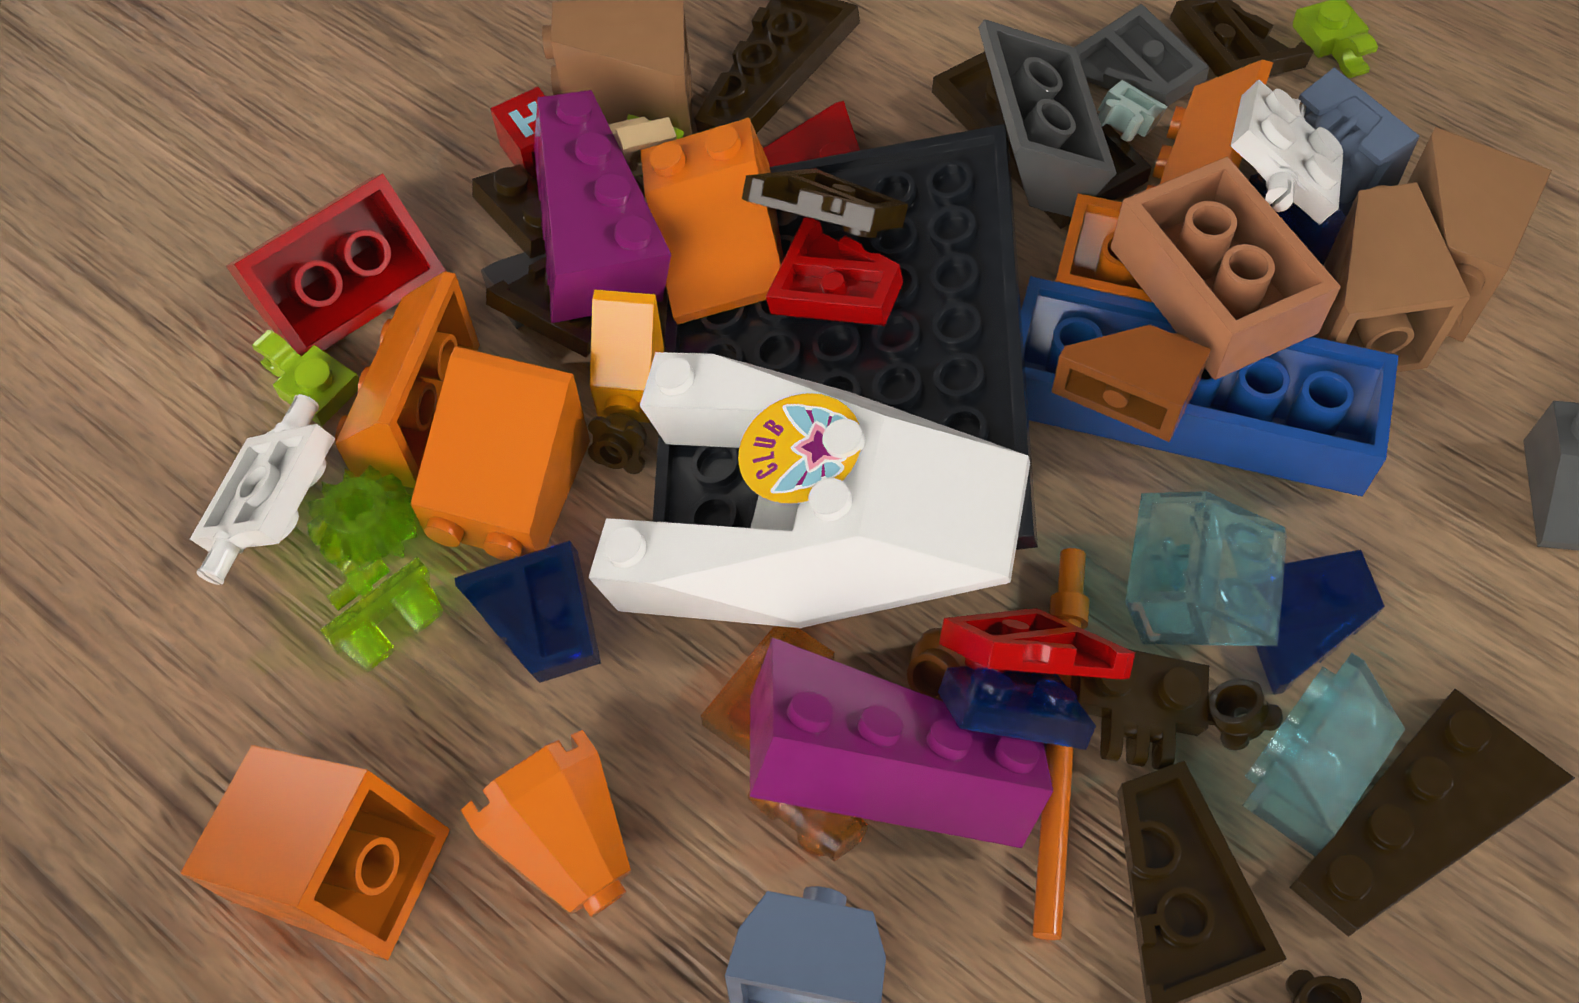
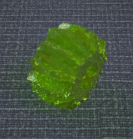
M369 465L360 477H355L353 472L344 468L342 482L334 485L321 481V492L325 498L308 502L309 514L313 519L307 524L309 537L316 546L320 547L319 551L325 561L333 566L343 563L347 571L357 575L365 563L370 562L374 569L382 572L384 557L391 554L404 558L405 547L401 541L417 538V526L413 520L416 515L410 504L412 496L407 494L401 480L395 477L393 473L382 477L378 470Z

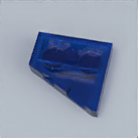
M1361 550L1240 571L1232 583L1273 695L1282 694L1288 690L1301 675L1316 663H1321L1335 652L1348 637L1356 635L1377 618L1385 607Z
M968 666L951 667L946 669L938 690L940 697L960 729L1086 750L1096 728L1095 723L1077 701L1075 692L1064 684L1058 674L1010 670L1000 673L988 668H977L974 670Z

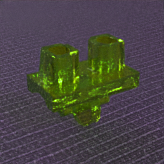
M378 557L359 571L346 558L335 566L346 582L326 597L337 611L356 597H359L360 600L321 628L320 631L324 635L325 641L337 655L344 651L351 660L366 672H370L395 651V647L377 627L378 623L396 610L415 634H417L443 615V608L429 585L430 572L418 557L414 558L374 589L372 585L391 572L384 561Z

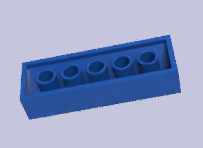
M1030 276L1021 309L1028 416L1030 421L1363 497L1385 462L1399 355L1309 337L1217 380H1214L1204 368L1198 386L1170 442L1051 392L1059 356L1065 346L1146 325H1153L1170 333H1177L1153 302Z

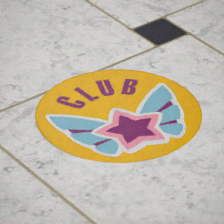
M798 394L775 402L763 410L751 422L743 435L738 455L739 468L743 479L756 494L767 500L784 504L809 501V493L816 483L826 478H836L844 481L854 468L860 450L847 458L833 457L825 449L822 437L825 429L832 422L839 419H851L858 423L857 418L844 403L822 394Z

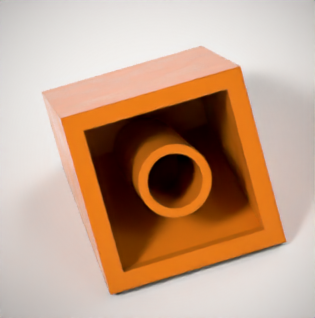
M457 346L454 347L449 358L410 503L428 538L448 547H457L462 543L482 548L489 555L502 561L516 562L521 558L536 563L541 562L590 443L574 375Z
M251 745L180 874L228 901L388 961L451 829L368 769Z

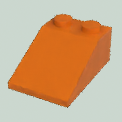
M750 118L640 150L646 202L671 252L666 288L673 318L677 325L766 300L765 296L784 257L776 209L742 199L746 175L770 173L769 162Z

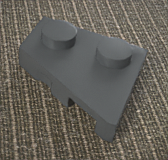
M1142 4L1074 47L1077 49L1087 82L1110 90L1123 80L1166 106L1171 105L1192 91L1194 86L1202 84L1208 79L1209 66Z

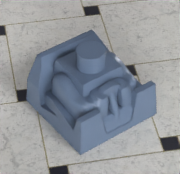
M1334 67L1299 96L1301 103H1304L1306 106L1305 121L1315 130L1318 127L1328 130L1338 140L1343 149L1339 209L1321 223L1327 230L1342 228L1359 190H1366L1379 185H1398L1420 137Z
M806 887L803 897L767 891L738 929L725 973L729 1003H881L886 955L873 911L846 906L847 897L844 894L826 887Z

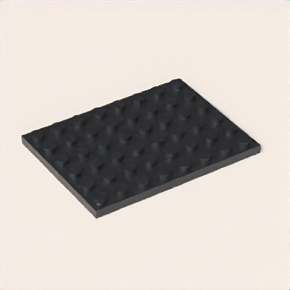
M1005 124L770 167V173L815 168L908 204L903 227L878 231L877 237L872 238L853 235L844 231L842 225L815 219L821 223L822 231L825 235L837 241L847 236L862 244L867 252L879 253L900 264L903 285L885 326L775 315L770 313L767 300L677 325L673 318L668 297L664 352L716 354L834 387L1028 455L1030 467L1016 550L1037 548L1009 139ZM776 209L783 257L785 258L804 217H811ZM658 433L652 521L751 528L759 495L746 484L742 477L738 461L739 448L665 444Z

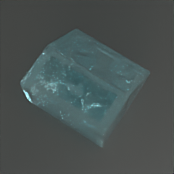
M1208 491L1141 493L1125 604L1142 644L1278 646L1287 541L1285 527Z
M1351 653L1336 674L1323 666L1245 776L1256 786L1242 806L1313 856H1316L1336 835L1405 731V727L1363 659Z

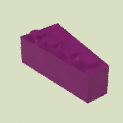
M592 90L538 97L534 151L539 200L541 201L542 233L546 249V274L550 290L551 323L591 316L594 290L655 294L656 301L662 302L671 252Z
M772 637L750 696V797L1012 847H1023L1053 793L1042 739Z

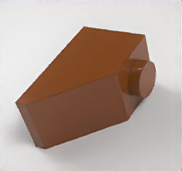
M1146 325L1068 345L1063 348L1059 356L1051 392L1170 442L1198 386L1211 349L1193 342L1184 335L1170 333L1153 325Z

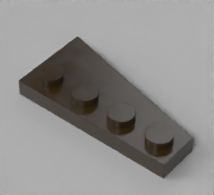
M770 0L766 8L759 7L751 20L753 30L747 41H739L732 53L734 63L729 72H723L719 75L694 118L698 133L750 118L757 134L860 24L858 6L841 0Z
M1454 689L1289 888L1349 937L1440 872L1466 856L1486 840L1522 817L1532 808L1558 792L1574 780L1575 777L1457 689Z

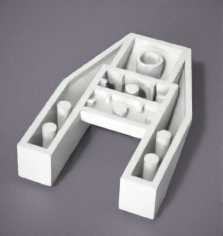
M655 352L640 407L665 444L739 448L743 435L751 422L767 407L790 396L814 393L830 396L841 401L853 412L858 420L857 423L851 419H839L832 422L825 429L822 440L827 452L836 458L850 457L859 450L860 454L854 468L844 481L836 478H826L819 481L812 487L808 497L809 501L784 504L758 496L751 528L606 518L588 578L610 603L621 612L794 628L808 627L1007 584L1011 582L1030 467L1029 456L848 391L727 357L704 353Z

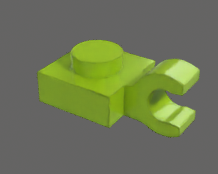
M1328 0L1296 10L1292 26L1304 42L1312 48L1317 58L1332 54L1338 62L1341 71L1348 78L1369 73L1370 67L1363 60L1362 56L1376 52L1378 45L1375 39L1368 34V26L1346 0Z
M269 329L252 344L253 349L265 357L260 361L262 366L275 376L280 377L273 384L278 396L290 405L293 402L294 396H298V394L306 395L315 400L319 405V410L315 413L312 420L320 426H323L358 391L359 377L357 373L315 345L303 356H300L281 336Z

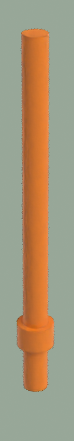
M1066 548L1060 552L1058 591L1050 598L1049 614L1085 629L1088 626L1090 604L1089 598L1084 595L1086 553L1081 549ZM1051 674L1046 759L1053 793L1041 813L1033 936L1044 940H1060L1062 938L1076 712L1070 711L1072 675Z

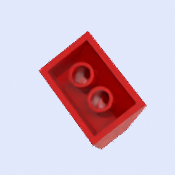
M383 173L365 180L226 265V268L260 316L300 356H303L313 345L323 351L399 303L401 298L442 272H447Z

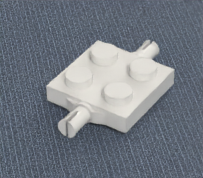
M1257 80L1241 95L1231 147L1247 160L1266 180L1268 191L1265 200L1269 205L1272 204V208L1276 212L1285 211L1294 203L1320 225L1339 209L1343 149L1338 140L1328 130L1322 127H1318L1315 130L1305 121L1306 108L1304 103L1299 107L1301 100L1292 99L1281 89L1272 91L1261 80Z
M302 394L295 395L282 422L277 423L274 429L264 435L247 438L190 538V540L208 551L201 567L196 571L198 576L207 582L222 585L238 553H243L244 549L249 547L279 544L281 540L291 533L299 518L297 509L307 490L323 475L327 465L325 457L335 440L331 434L318 424L309 425L315 413L319 410L318 403L312 398Z

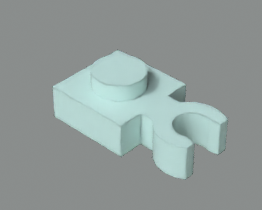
M1121 80L1107 92L1098 108V111H1100L1098 117L1101 127L1105 124H1110L1116 130L1123 133L1121 139L1132 141L1137 133L1145 137L1158 124L1168 106Z

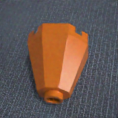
M581 730L571 734L572 750L566 752L560 741L557 740L544 746L494 779L482 790L490 803L480 812L472 800L460 811L480 842L569 914H573L584 907L589 916L593 917L626 893L620 881L631 873V868L599 754L585 732Z

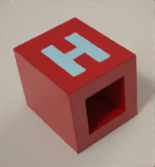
M538 86L490 108L501 148L514 166L521 164L534 179L537 178L534 151L537 98L545 97Z

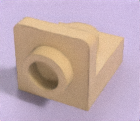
M645 117L608 124L633 176L643 174L640 150L673 141L677 138L669 117L652 121Z

